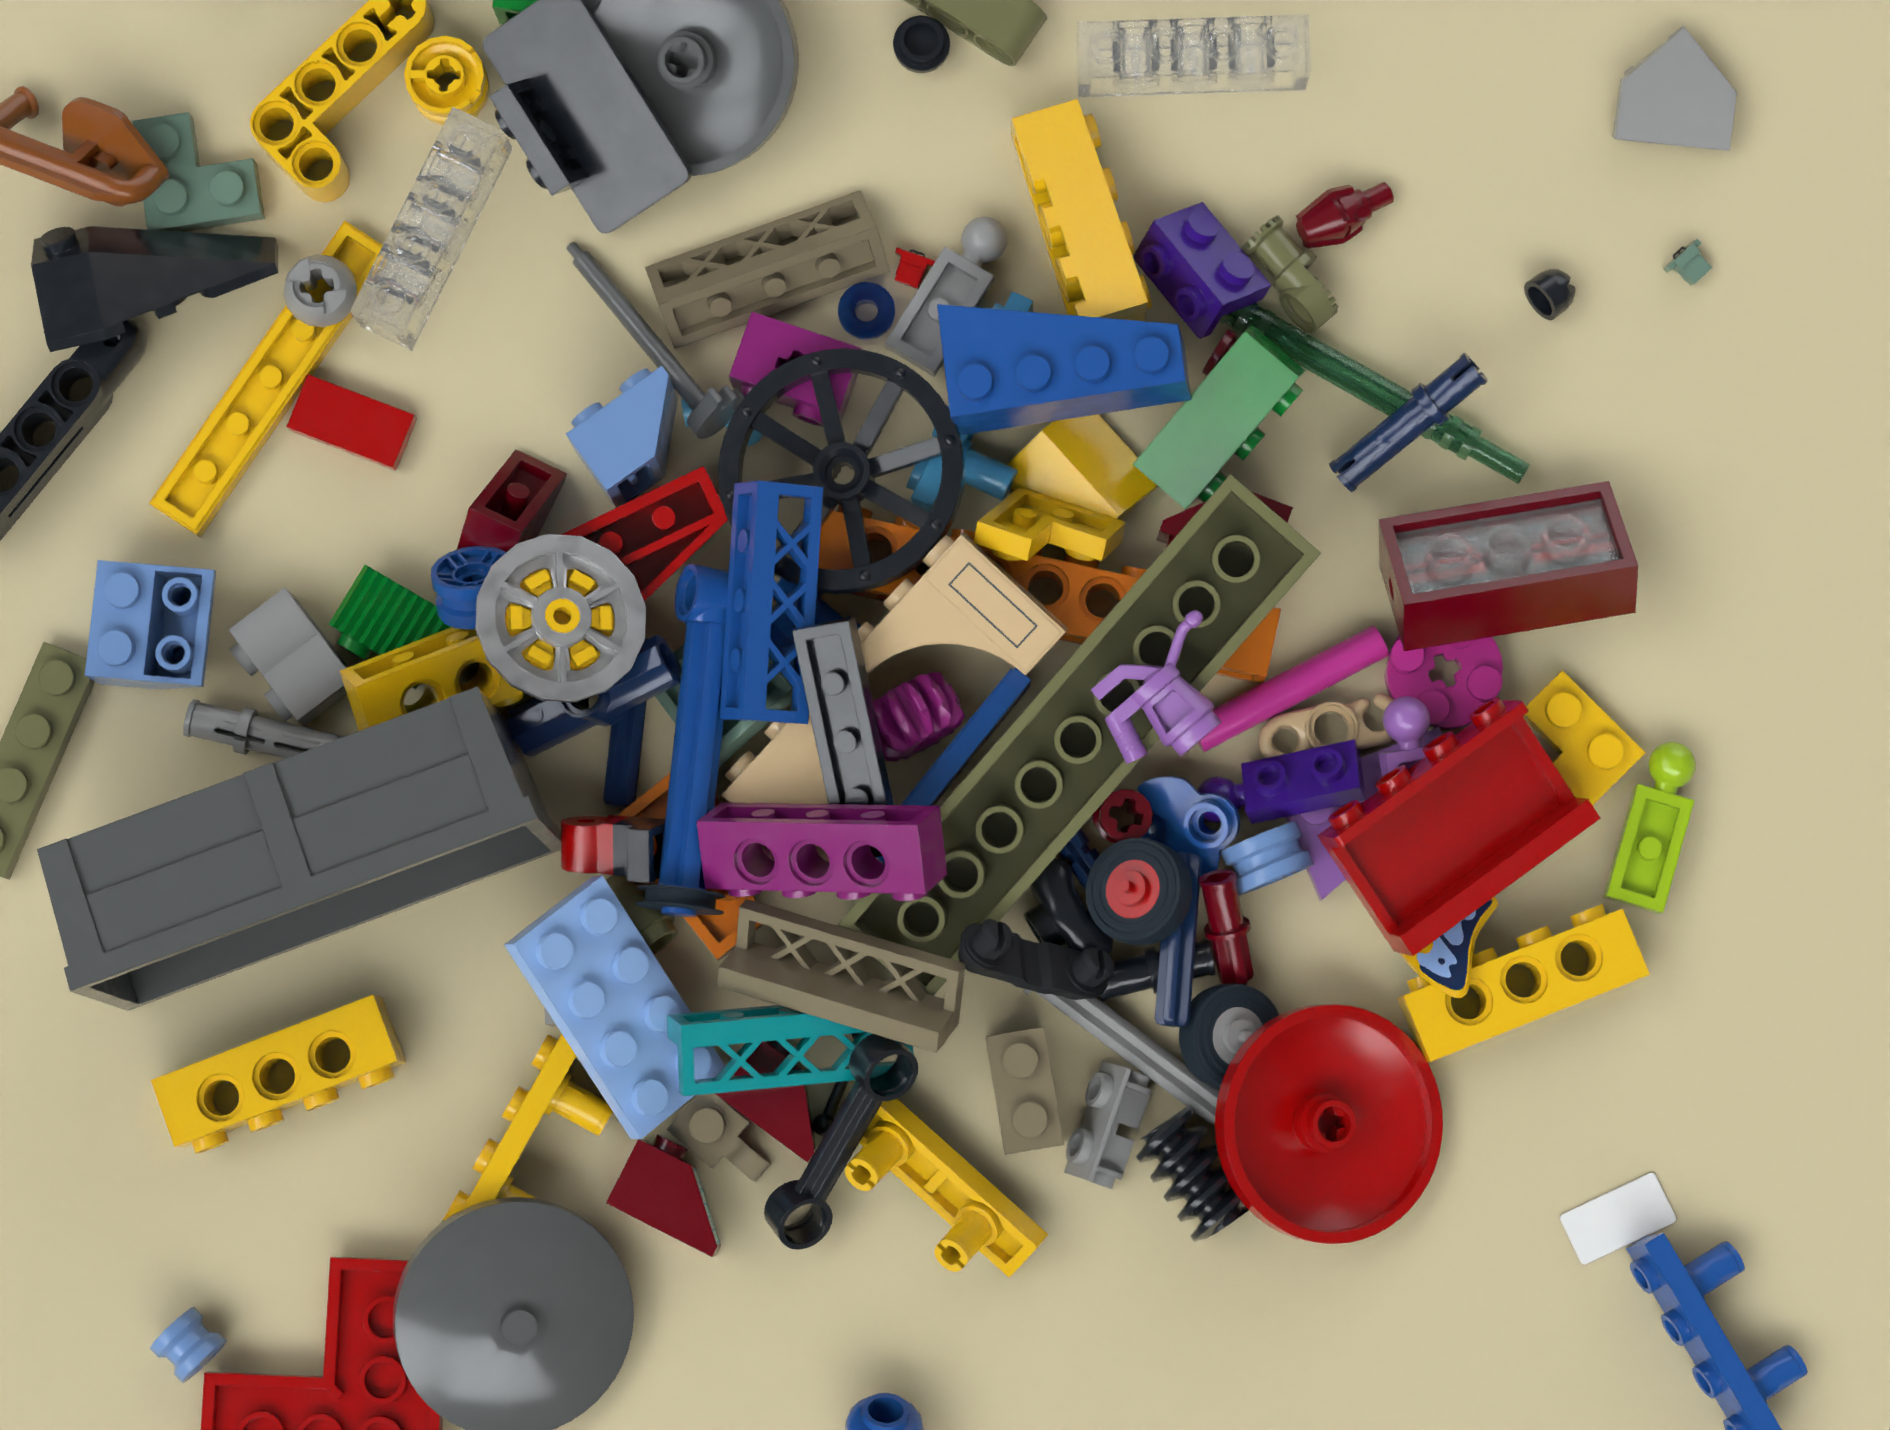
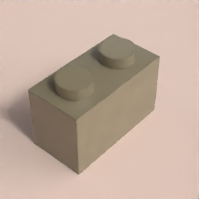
M1045 1027L986 1036L1004 1154L1064 1145Z

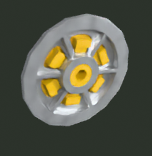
M546 534L516 544L491 566L477 595L475 630L487 661L510 686L542 701L575 703L606 692L631 670L645 640L646 605L635 576L611 550L582 536Z

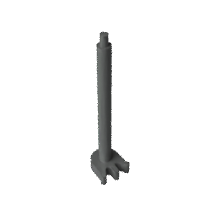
M576 242L570 243L566 249L574 258L573 265L656 367L663 366L669 374L674 389L691 408L692 412L687 419L688 427L699 439L709 438L722 430L729 423L737 407L745 398L738 387L731 390L726 385L719 392L712 387L705 395L588 251L583 252Z

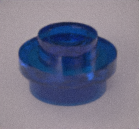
M872 282L857 283L848 288L841 296L838 304V318L843 329L852 337L860 340H873L881 337L891 328L895 318V304L890 293L882 286ZM866 303L874 305L878 310L876 317L871 321L860 320L856 316V310L860 305Z

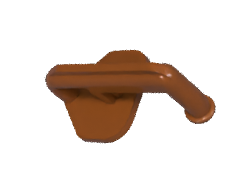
M24 86L17 87L13 95L0 103V165L91 200L103 201L117 207L145 200L169 177L166 166L128 117L116 108L85 97L71 100L62 112L63 150L11 130L23 119H33L39 114L37 99L28 88Z

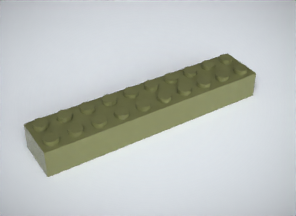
M1230 474L940 806L947 875L921 899L897 901L889 893H871L867 897L860 898L838 923V926L959 961L958 952L963 930L973 923L982 924L988 918L996 920L998 923L1142 759L1141 757L1126 764L1104 719L1143 685L1144 680L1125 679L1101 700H1098L1091 689L1122 663L1164 666L1177 627L1185 620V616L1189 612L1197 610L1202 613L1203 620L1199 626L1187 632L1176 668L1181 672L1179 676L1200 692L1318 558L1321 552ZM1141 708L1130 718L1142 740V744H1144L1148 752L1159 737ZM875 958V959H877L883 966H885V967L887 968V966L884 964V962H883L881 959ZM925 972L915 976V979L926 994L933 996L947 980Z

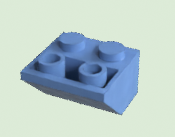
M660 366L652 373L648 368H645L633 374L620 386L621 395L604 407L600 402H597L581 411L571 422L574 428L566 433L578 457L615 508L635 499L665 477L678 397L669 374L663 366Z
M98 560L85 676L100 685L146 689L204 687L216 571Z

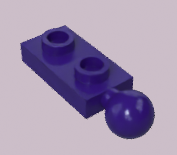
M1355 739L1241 763L1243 783L1235 784L1228 778L1216 776L1202 782L1197 789L1201 794L1217 793L1225 796L1235 805L1237 811H1239L1240 807L1245 806V812L1251 824L1340 806L1353 800H1366L1361 754ZM1213 812L1204 813V819L1213 823H1221L1217 814Z

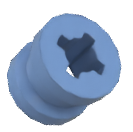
M195 1307L190 1308L178 1317L150 1346V1350L157 1357H166L175 1366L174 1375L182 1383L198 1373L227 1342L219 1332H209L202 1324L203 1315Z

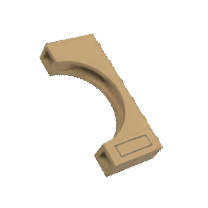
M965 533L961 534L955 541L948 535H945L923 559L930 569L915 585L906 578L884 601L883 605L890 610L885 618L875 628L870 623L865 622L858 629L867 675L875 667L895 654L911 648L933 644H957L977 648L1000 657L1024 675H1027L1069 629L978 544L973 543V540ZM810 714L808 724L773 722L764 732L771 741L756 757L748 750L725 774V777L732 784L724 791L722 796L730 803L828 804ZM815 845L821 858L829 862L827 853L821 847Z

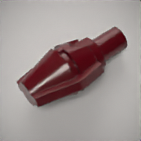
M1382 182L1363 192L1360 189L1354 190L1351 185L1326 190L1296 215V229L1303 242V246L1309 249L1338 245L1349 241L1363 230L1362 225L1371 218L1372 212L1394 202L1392 190L1386 182Z

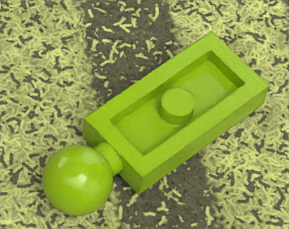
M1678 742L1663 743L1655 748L1650 755L1648 768L1651 777L1655 781L1654 787L1636 784L1633 788L1603 898L1657 914L1664 912L1695 801L1676 795L1678 788L1684 786L1692 779L1696 769L1693 753L1688 747Z

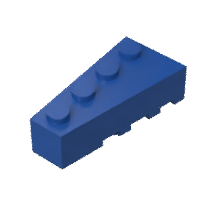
M937 304L950 417L953 423L956 424L960 435L1192 400L1185 345L1178 324Z

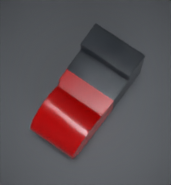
M608 815V817L576 816L562 819L561 868L568 872L625 876L627 881L651 883L659 879L665 819ZM654 837H655L656 842H657V851H656L655 856H654Z

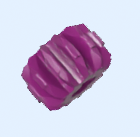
M930 672L926 675L920 674L914 679L907 682L904 681L898 687L888 690L885 695L873 701L886 761L897 762L901 759H908L916 753L923 752L930 746L939 743L944 737L954 733L955 728L962 724L965 715L960 706L961 701L952 685L947 683L940 672Z

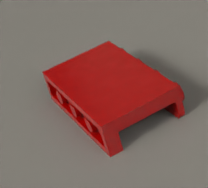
M1497 697L1482 704L1469 715L1473 723L1456 735L1450 731L1432 740L1422 750L1426 757L1409 769L1403 765L1385 774L1375 784L1379 790L1361 804L1358 800H1353L1338 808L1328 817L1331 826L1317 835L1394 952L1409 956L1416 955L1601 819L1589 799L1576 798L1524 720L1523 716L1529 710L1523 701H1501Z

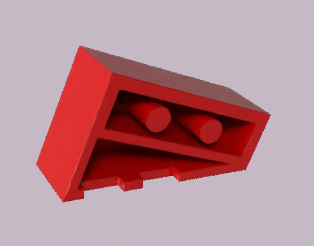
M702 466L561 535L582 536L611 550L635 576L645 602L728 521V518L705 467Z

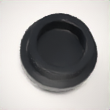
M923 15L911 17L905 20L895 32L893 39L894 54L898 62L909 71L915 73L934 71L946 61L949 55V34L944 25L935 18Z

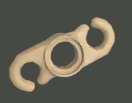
M1381 693L1375 696L1374 704L1385 711L1386 707L1394 699ZM1362 697L1350 704L1326 702L1317 706L1273 716L1260 729L1258 743L1260 751L1265 758L1283 755L1284 753L1277 750L1274 746L1273 738L1278 730L1290 729L1297 737V743L1292 752L1325 746L1316 738L1314 724L1318 717L1327 713L1336 714L1344 720L1347 726V735L1344 741L1355 739L1359 750L1387 744L1392 738L1387 734L1385 728L1378 731L1371 730L1366 726L1364 716L1370 707V702Z

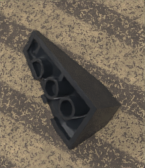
M96 226L76 230L71 227L52 229L43 234L41 238L34 239L31 268L48 349L50 352L106 340L125 333L123 321L141 314L154 311L157 318L161 319L176 313L175 306L193 294L200 292L204 297L215 298L278 273V245L276 238Z

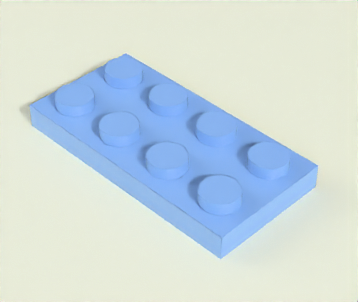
M603 875L592 876L504 944L630 1139L644 1138L695 1096H682L679 1093L677 1045L668 1039L667 1015L691 1012ZM713 1046L693 1048L695 1080L715 1078L725 1067Z

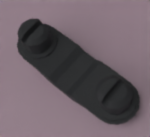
M990 918L984 920L982 924L973 923L968 925L961 933L958 958L959 962L966 964L965 969L967 971L1009 982L1016 987L1034 992L1053 994L1071 1000L1094 999L1104 993L1107 988V978L1114 973L1113 960L1104 950L1099 949L1097 951L1096 948L1089 946L1082 952L1049 942L1035 943L1022 939L1019 934L1013 933L1006 923L1000 921L997 923L996 920Z

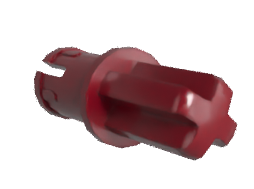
M1227 869L1211 871L1199 878V885L1202 888L1208 923L1204 927V934L1206 938L1212 940L1220 982L1222 984L1237 983L1246 985L1254 975L1246 935L1250 931L1251 925L1249 919L1242 914L1236 883L1237 875L1234 871Z

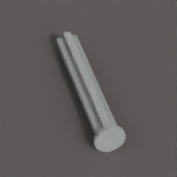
M1024 989L1023 992L1028 995L1031 990ZM1038 993L1127 1062L1150 1077L1151 1080L1184 1105L1192 1106L1194 1112L1208 1123L1215 1124L1219 1090L1200 1081L1184 1063L1098 998L1071 1000L1053 994Z

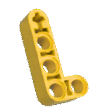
M368 0L253 110L250 118V128L266 155L305 195L314 201L323 203L334 201L347 190L350 181L349 168L335 146L325 135L406 60L418 45L427 40L433 31L435 23L432 9L427 0ZM402 7L408 12L413 10L415 12L413 17L408 20L402 15L396 16L395 13ZM380 25H383L387 34L391 33L392 38L386 41L379 29ZM369 42L377 45L375 54L369 60L355 62L350 59L352 51L361 43ZM324 81L335 83L334 92L328 99L319 102L309 99L310 91L318 83ZM282 120L294 123L292 132L285 139L279 141L268 139V133L273 124ZM329 160L333 162L332 171L328 177L319 181L307 179L308 169L316 161Z

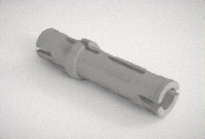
M195 699L188 706L183 726L184 736H194L231 745L236 753L246 755L249 750L282 758H288L345 737L311 729L306 726H298L260 717L256 709L245 707L239 712L202 703Z

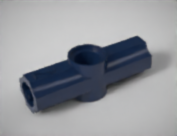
M655 635L643 642L631 670L609 690L599 694L597 702L591 708H589V698L574 703L542 701L532 697L508 709L509 716L506 723L512 739L519 745L523 754L533 757L596 725L607 727L616 724L624 718L628 709L680 684L682 669L676 654L671 650L665 638Z

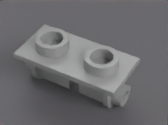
M1102 1061L1099 1072L1093 1075L1087 1086L1085 1094L1087 1107L1080 1127L1072 1133L1066 1148L1068 1162L1064 1173L1110 1189L1113 1188L1116 1178L1122 1180L1134 1140L1117 1135L1116 1131L1119 1123L1139 1129L1152 1090L1147 1088L1150 1077L1132 1071L1129 1068Z

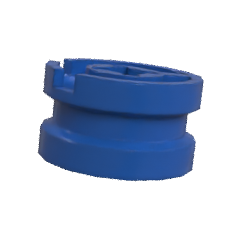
M487 546L464 547L447 553L435 562L431 567V580L433 589L437 593V614L444 624L459 629H475L477 595L491 566L507 552Z

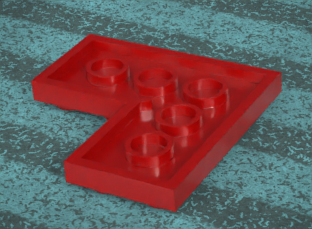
M330 1257L323 1376L204 1372L201 1430H442L443 1417L429 1407L416 1392L404 1371L395 1345L393 1333L394 1299L398 1283L409 1260Z

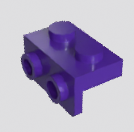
M1203 202L1154 220L1133 256L1135 262L1146 276H1148L1199 339L1210 336L1222 316L1263 300L1272 286Z

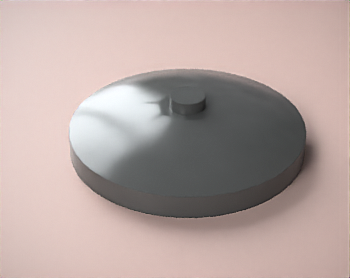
M585 0L687 161L692 171L691 176L710 174L737 165L757 152L780 127L792 103L799 72L797 37L790 14L783 0Z
M526 1197L498 1198L472 1205L452 1215L432 1230L419 1244L404 1268L398 1283L393 1308L395 1345L410 1383L425 1403L437 1414L465 1430H553L577 1418L595 1404L615 1380L629 1350L634 1322L632 1291L621 1260L604 1236L577 1213L549 1201Z

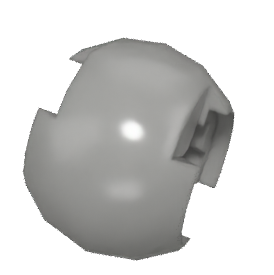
M315 254L299 260L288 272L283 294L287 308L297 320L308 326L328 327L341 322L353 309L356 302L357 285L354 274L344 262L333 256ZM324 279L334 291L326 292L324 294V301L317 303L311 294L307 292L316 289L317 280Z

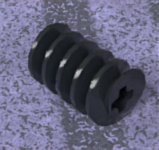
M1189 1105L1143 1136L1141 1139H1144L1146 1144L1136 1157L1140 1163L1153 1159L1159 1160L1160 1163L1150 1178L1153 1183L1169 1178L1172 1179L1173 1183L1165 1193L1164 1199L1170 1202L1185 1198L1187 1202L1177 1215V1218L1180 1222L1194 1218L1200 1220L1199 1225L1191 1235L1195 1242L1216 1234L1249 1210L1245 1206L1240 1207V1198L1232 1187H1226L1228 1179L1222 1166L1215 1168L1212 1166L1218 1157L1217 1144L1199 1148V1143L1208 1132L1207 1128L1204 1125H1199L1186 1129L1185 1124L1194 1113V1109Z

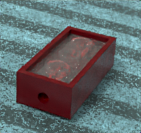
M1609 481L1379 519V565L1404 651L1636 613L1638 563Z

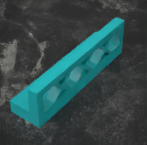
M780 1005L667 1015L668 1039L675 1043L678 1049L679 1093L682 1096L856 1080L852 1076L848 1065L851 1053L862 1039L872 1034ZM860 1033L853 1042L843 1035ZM833 1035L847 1047L831 1067L816 1068L803 1056L820 1036ZM802 1038L795 1048L786 1041V1039ZM776 1040L789 1052V1055L774 1072L759 1074L746 1060L761 1042ZM745 1043L737 1053L728 1046ZM905 1044V1046L914 1055L913 1046ZM719 1046L732 1058L715 1078L695 1080L693 1048ZM798 1061L807 1068L790 1071ZM895 1061L879 1062L874 1067L870 1078L886 1073ZM740 1066L750 1074L733 1076Z

